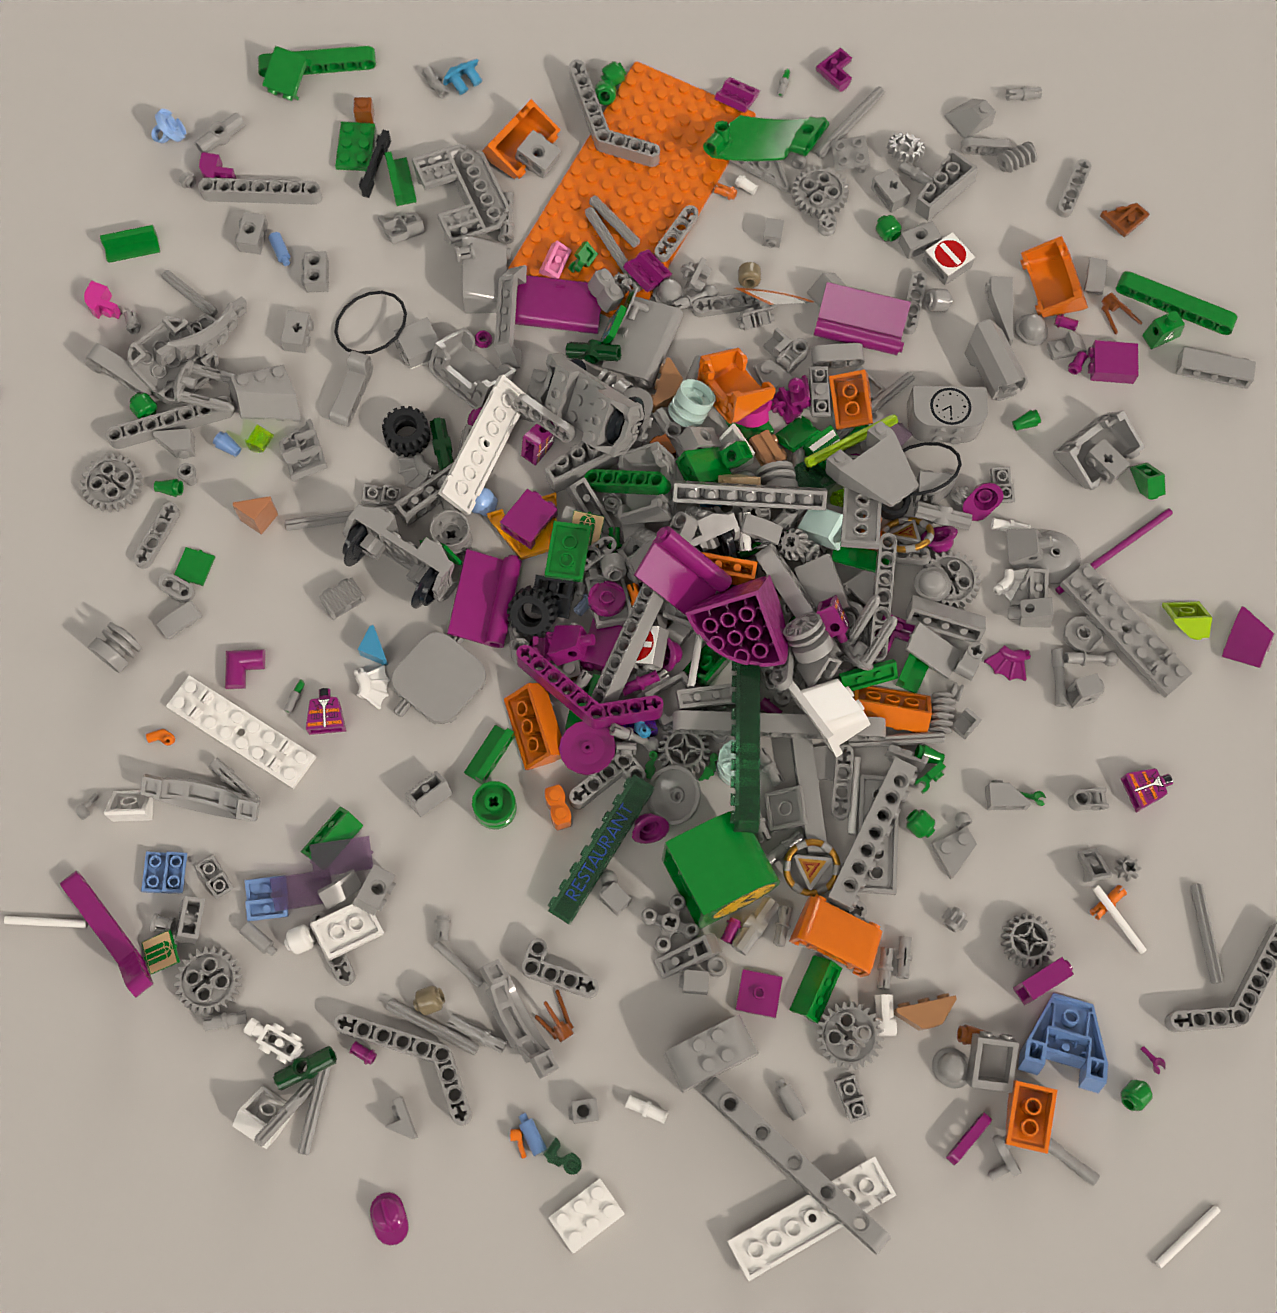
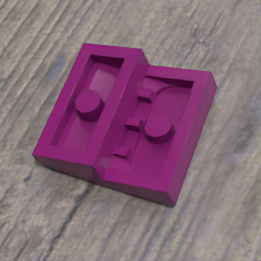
M729 77L724 81L723 87L716 93L714 99L745 113L759 95L760 90Z
M649 249L640 252L636 258L626 262L623 266L646 292L656 288L661 282L672 275Z

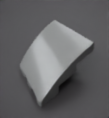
M311 418L306 421V425L300 430L295 429L289 436L279 442L282 455L288 465L293 481L328 468Z

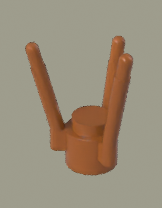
M1109 293L1103 298L1102 304L1104 306L1101 309L1105 312L1114 334H1118L1109 310L1114 312L1120 307L1133 320L1142 325V321L1114 293Z
M557 989L555 993L565 1022L564 1020L562 1022L559 1021L547 1001L544 1002V1005L556 1024L553 1027L554 1030L538 1015H535V1019L552 1035L554 1040L558 1039L561 1043L574 1034L572 1031L574 1027L570 1022L563 999Z

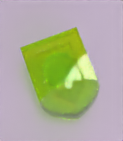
M257 424L248 440L245 439V444L255 453L264 452L274 434Z

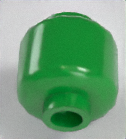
M613 61L602 68L603 75L600 77L602 80L612 81L617 86L625 80L627 73L620 62Z
M607 79L601 80L596 84L594 91L599 104H612L616 98L615 84Z
M883 215L877 220L875 229L884 241L893 242L900 237L902 226L893 215Z
M137 393L130 399L129 409L140 419L156 414L158 405L147 393Z
M915 809L907 816L906 827L917 838H928L935 832V819L924 809Z
M1134 1079L1121 1091V1100L1127 1109L1142 1111L1152 1100L1153 1094L1148 1083Z

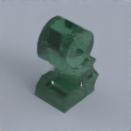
M555 1138L543 1154L547 1158V1162L557 1167L563 1165L565 1172L570 1175L577 1174L582 1168L580 1158L574 1153L559 1157L557 1151L560 1148V1141Z

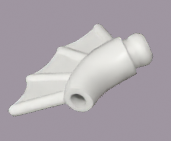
M1030 568L1004 570V578L993 588V592L996 591L997 596L1005 594L1011 602L1027 570Z
M385 665L369 672H364L363 668L355 670V679L359 685L357 696L361 699H366L377 709H381L382 701L389 696L387 685L390 679L386 676Z

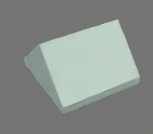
M828 509L807 510L798 529H801L803 533L808 535V540L838 551L840 550L843 514Z

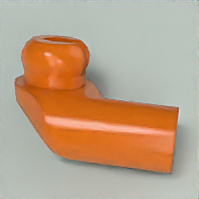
M165 729L146 734L148 743L159 740L165 745L170 746L175 742L174 735Z

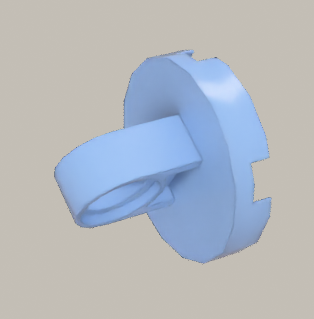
M161 109L155 114L157 125L151 132L152 139L159 143H166L169 139L180 142L186 137L184 136L187 134L182 122L178 118L175 120L171 116L173 113L167 109ZM160 130H162L163 136L161 139L158 138V133Z

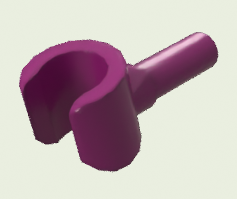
M1145 1046L1141 1048L1142 1052L1153 1063V1071L1156 1074H1160L1158 1065L1166 1069V1063L1163 1058H1156Z

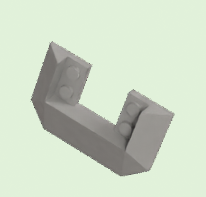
M458 144L412 158L418 184H422L424 190L454 181L465 203V206L438 214V220L444 230V240L453 244L462 241V236L475 237L501 228L510 210V206L484 152L479 150L473 151L468 149L466 145Z

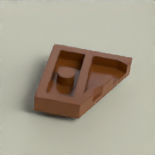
M1134 203L1126 207H1117L1114 211L1107 212V210H1104L1100 217L1125 238L1145 221L1150 214L1138 203Z

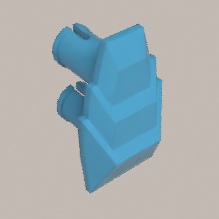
M474 59L467 63L450 67L444 77L443 84L446 86L449 83H453L459 95H462L469 90L461 76L466 74L474 87L479 85L483 81L475 70L479 60Z

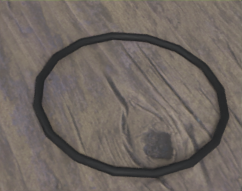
M372 291L355 297L343 307L336 319L334 333L337 343L347 352L356 351L363 354H373L387 348L398 339L405 327L407 311L404 302L395 294L386 291ZM384 294L394 297L401 304L404 313L402 326L397 334L385 345L370 351H356L347 348L340 341L338 335L339 321L346 309L357 300L369 295Z
M922 442L902 449L905 452L921 446H941L950 449L957 456L958 461L955 474L947 482L934 489L912 492L909 495H924L936 492L949 485L958 476L962 466L960 454L952 446L940 442Z

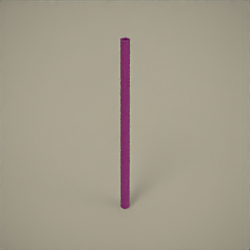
M1170 508L1166 509L1090 565L1094 569L1101 566L1173 514ZM1061 586L1055 588L1059 595L1064 592Z

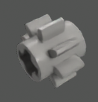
M618 272L613 277L614 283L621 288L623 295H625L628 291H631L630 285L633 282L631 278H628L627 273L620 274Z
M1129 855L1124 860L1118 859L1117 863L1119 866L1114 868V870L1118 871V878L1123 877L1126 882L1130 881L1131 877L1136 879L1138 877L1136 872L1141 869L1136 863L1138 860L1130 859Z
M953 907L952 910L948 908L942 916L945 920L943 925L953 932H956L958 929L962 931L968 923L965 920L967 915L957 907Z

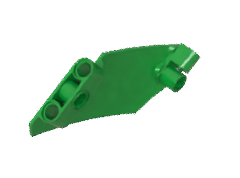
M740 115L730 123L726 121L715 123L714 133L703 144V149L712 158L734 161L785 160L790 152L806 157L828 128L829 122L825 117L816 118L813 116L806 119H765Z

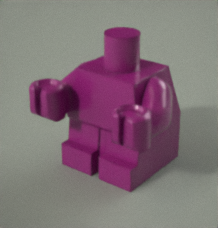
M546 632L544 638L533 636L529 646L549 662L552 661L548 651L553 632Z

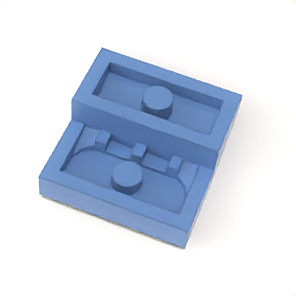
M286 875L245 880L247 921L288 917Z

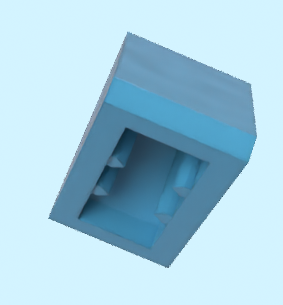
M371 625L358 648L359 654L362 657L386 666L388 662L375 627Z

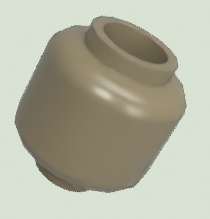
M745 262L739 267L738 281L744 288H754L760 284L761 269L758 264Z
M431 985L416 992L413 1005L416 1011H420L421 1014L427 1016L443 1008L445 996L441 988Z

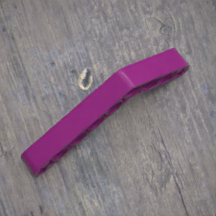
M521 645L516 651L517 665L591 728L610 727L613 723L625 725L641 721H651L662 716L664 702L657 695L599 704L531 646ZM551 679H556L557 681H556V682H551V681H549V680H551ZM565 691H570V692H572V693H570V694H565V693H563V692H565ZM579 703H584V704H586V705H585V706H579L578 704H579ZM637 709L639 712H632L631 710ZM613 712H618V713H620V714H619V715H613L612 713H613ZM599 715L600 718H593L592 716Z
M76 870L60 882V886L118 963L126 987L137 998L154 984L146 962L87 881Z

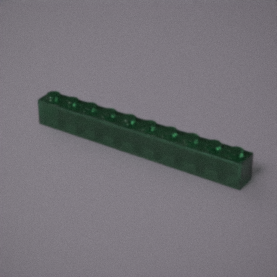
M732 661V671H735V675H732L731 687H735V692L731 694V703H735V708L731 709V720L735 721L734 725H731V737H734V741H731L730 752L734 754V759L731 758L730 771H734V776L730 777V788H734V793L730 794V806H734V811H730V824H733V832L758 833L760 825V665H744Z

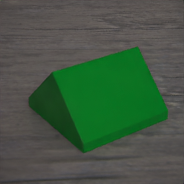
M705 644L701 649L696 683L701 687L709 686L727 666L730 659L723 657ZM691 662L683 670L687 676L690 672Z

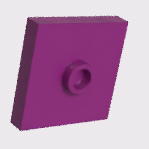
M743 969L735 1010L776 1018L783 977Z

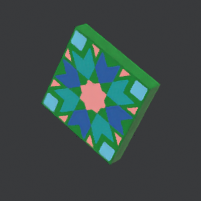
M621 305L611 316L600 342L610 344L615 338L627 307Z

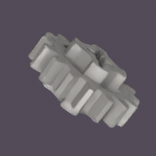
M899 132V135L894 134L893 137H890L887 145L888 153H893L892 157H897V161L903 160L904 163L909 161L912 164L914 161L918 162L919 159H922L925 147H923L924 142H919L920 138H914L915 135L909 136L907 132L906 134Z

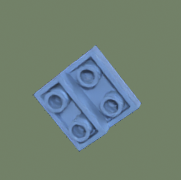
M146 851L141 892L183 893L187 853Z

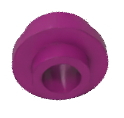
M479 331L474 337L475 344L479 348H487L492 344V336L487 331Z

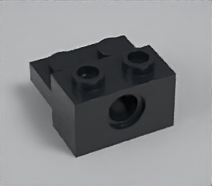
M536 575L534 585H539V589L542 587L546 588L545 591L547 593L549 591L552 593L551 597L560 599L555 603L559 608L557 610V617L569 619L576 582ZM532 604L531 613L542 615L541 610Z

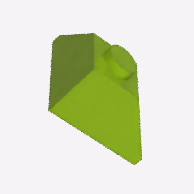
M1199 601L1162 603V607L1174 623L1191 639L1201 640L1202 638L1210 637L1212 616Z

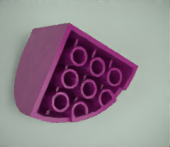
M770 575L728 588L723 592L702 600L686 611V616L694 631L707 642L706 644L723 657L744 665H760V667L777 666L786 663L788 642L783 634L786 625L779 598Z

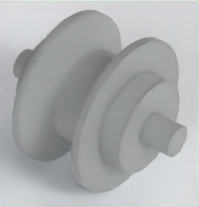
M957 486L955 488L957 493L951 494L956 506L958 504L963 505L966 498L971 494L968 486Z

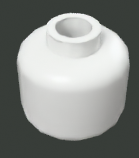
M302 924L287 931L284 944L287 950H291L294 954H301L312 949L317 939L311 927Z

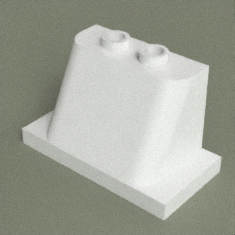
M837 678L800 690L792 681L788 688L797 706L804 715L809 717L836 758L843 754L839 745L871 725L863 712L865 708L859 700L855 701L851 689L848 686L844 687Z

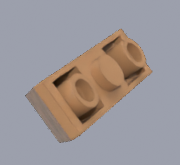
M668 357L665 364H661L659 370L661 377L656 379L654 386L656 393L651 395L653 400L652 413L661 407L667 408L683 382L681 374L671 358Z
M949 993L938 995L937 999L932 1001L929 998L917 1000L918 1004L910 1005L909 1002L898 1004V1008L893 1011L896 1017L921 1031L942 1025L957 999L956 995L949 996Z

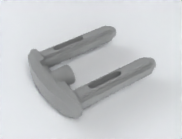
M189 360L182 366L174 386V400L177 403L182 401L225 413L235 410V407L230 402L187 392L184 389L185 387L195 389L197 379L192 378V374L230 383V376L237 374L195 364L194 360Z
M874 595L869 599L848 633L850 639L841 643L848 659L858 668L867 671L873 669L872 663L897 626L898 620L895 616L888 618L869 648L861 641L856 643L880 604V596Z

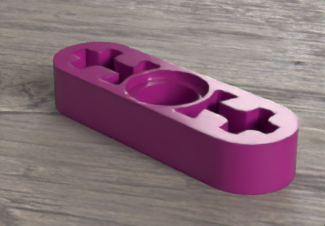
M983 1112L948 1153L946 1159L955 1166L989 1126L992 1118Z

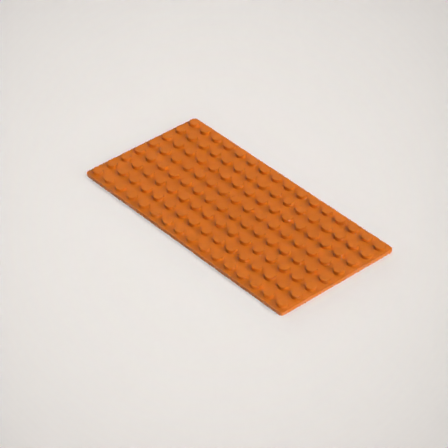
M634 62L625 80L616 91L615 100L607 106L603 115L609 130L657 144L660 147L659 164L655 167H649L600 152L596 149L590 134L511 262L509 269L526 265L527 276L551 278L540 274L539 270L551 245L558 240L572 250L559 279L589 283L595 271L604 268L613 277L618 272L624 274L585 215V210L592 207L589 200L594 195L640 239V244L635 248L632 247L596 211L628 261L636 258L640 252L647 249L655 255L656 246L686 206H695L698 209L699 216L730 162L729 160L712 158L703 149V144L714 133L715 123L719 121L730 123L740 115L755 117V112L747 110L744 113L715 100L714 94L643 63ZM693 213L687 214V219H686L687 221H688L689 216H690V215H693ZM682 224L676 226L678 230H684L686 228ZM669 237L667 239L669 243H675L677 241L674 237ZM685 238L677 247V249L672 254L670 259L666 262H661L667 269L669 268L671 262L673 261L675 255L680 249ZM588 241L598 255L589 267L583 266L580 272L577 273L575 270L572 273L568 267L577 259L574 254L583 242ZM665 247V250H664L662 253L659 252V254H660V255H662L663 253L665 254L667 247ZM643 289L637 292L635 296L650 300L653 295V289L649 292ZM629 291L624 295V298L615 310L606 313L601 309L600 314L611 318L621 305L624 306Z

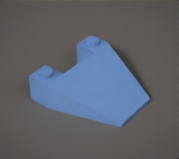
M1053 993L1020 1050L1017 1070L1038 1076L1045 1066L1046 1059L1080 1069L1078 1088L1099 1093L1107 1083L1108 1061L1094 1004Z

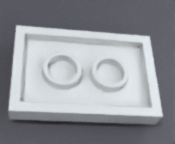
M352 904L310 924L328 961L384 934L375 915L373 916Z
M599 1178L548 1218L574 1254L625 1213Z

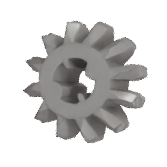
M790 528L789 533L783 531L784 537H780L782 542L777 545L781 549L780 554L788 560L798 561L799 556L805 558L804 552H809L806 546L811 544L807 540L808 535L798 528L797 530Z

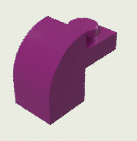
M202 152L199 167L203 178L237 179L233 168L222 167L223 164L219 154Z

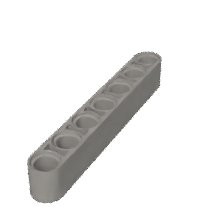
M203 178L198 184L203 199L210 202L315 205L322 201L319 184L314 181Z
M218 396L214 398L231 403V400L227 396ZM190 404L112 426L107 429L106 438L113 448L122 449L154 440L153 431L193 429L228 419L234 415L235 410L225 413Z
M885 533L881 536L880 546L877 549L873 596L884 595L887 601H880L879 606L871 617L868 648L875 639L874 633L879 632L885 621L891 617L897 538L892 533ZM883 541L891 542L892 546L886 547ZM881 559H888L890 564L884 565ZM886 577L889 582L884 584L879 578ZM876 614H883L885 620L877 619ZM888 640L880 651L882 657H876L872 664L884 661L888 651Z
M770 543L755 554L756 559L766 574L771 576L774 586L794 616L797 618L808 613H816V606L777 548ZM835 636L831 638L834 646L829 653L839 657L844 653V650Z
M790 738L796 785L803 787L808 821L807 825L802 826L804 838L819 839L827 842L812 739ZM805 847L806 855H828L820 847Z

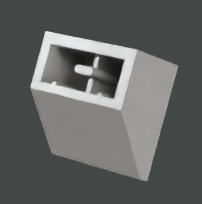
M931 470L920 471L917 477L919 487L913 492L934 489L947 482L954 474L950 472L935 473ZM957 477L949 485L936 492L919 496L913 495V507L916 506L917 501L932 505L938 504L951 493Z

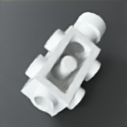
M251 1018L244 1029L245 1034L258 1038L256 1041L260 1044L258 1049L267 1054H270L271 1051L278 1055L276 1059L286 1065L288 1061L293 1063L295 1059L302 1057L305 1052L303 1049L305 1045L300 1043L302 1038L292 1032L290 1036L283 1033L285 1028L276 1023H273L272 1026L266 1024L264 1027L260 1025L258 1020ZM272 1036H276L277 1038L275 1043L270 1042V1038ZM289 1046L294 1047L292 1053H288L287 1051Z

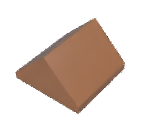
M271 496L233 502V507L240 520L261 535L278 515Z

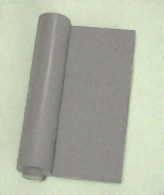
M635 296V300L649 305V310L647 313L638 310L634 321L628 319L629 310L612 342L613 345L621 346V359L618 361H604L601 368L634 377L640 388L648 389L653 386L661 364L683 318V312L676 307Z

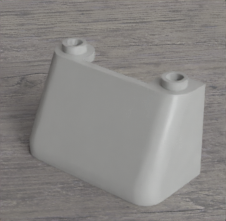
M462 236V246H468L470 243H473L476 258L462 260L465 313H497L499 278L507 272V259H511L510 248H507V244L474 236Z
M462 328L435 343L429 361V369L436 378L476 410L484 406L498 377L504 375L512 381L516 370L506 363L500 365L499 369L496 368L474 349L475 338L473 334L466 328Z
M1124 410L1101 415L1053 452L1057 460L1085 489L1093 490L1100 485V475L1093 468H1090L1084 460L1087 453L1100 441L1105 439L1124 458L1130 459L1137 457L1140 454L1139 452L1145 448Z
M658 441L629 450L626 454L620 455L618 462L619 470L661 472L671 482V490L665 495L627 494V505L619 506L617 511L618 518L624 523L671 521L677 513V502H673L674 481L677 480V466L674 456Z

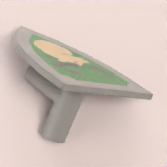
M635 287L628 293L624 304L627 307V311L621 325L629 310L628 319L632 321L635 320L638 310L646 313L649 310V305L634 299L638 287Z

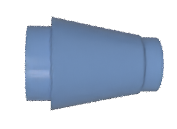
M222 431L213 440L216 448L234 457L238 456L242 450L227 433Z

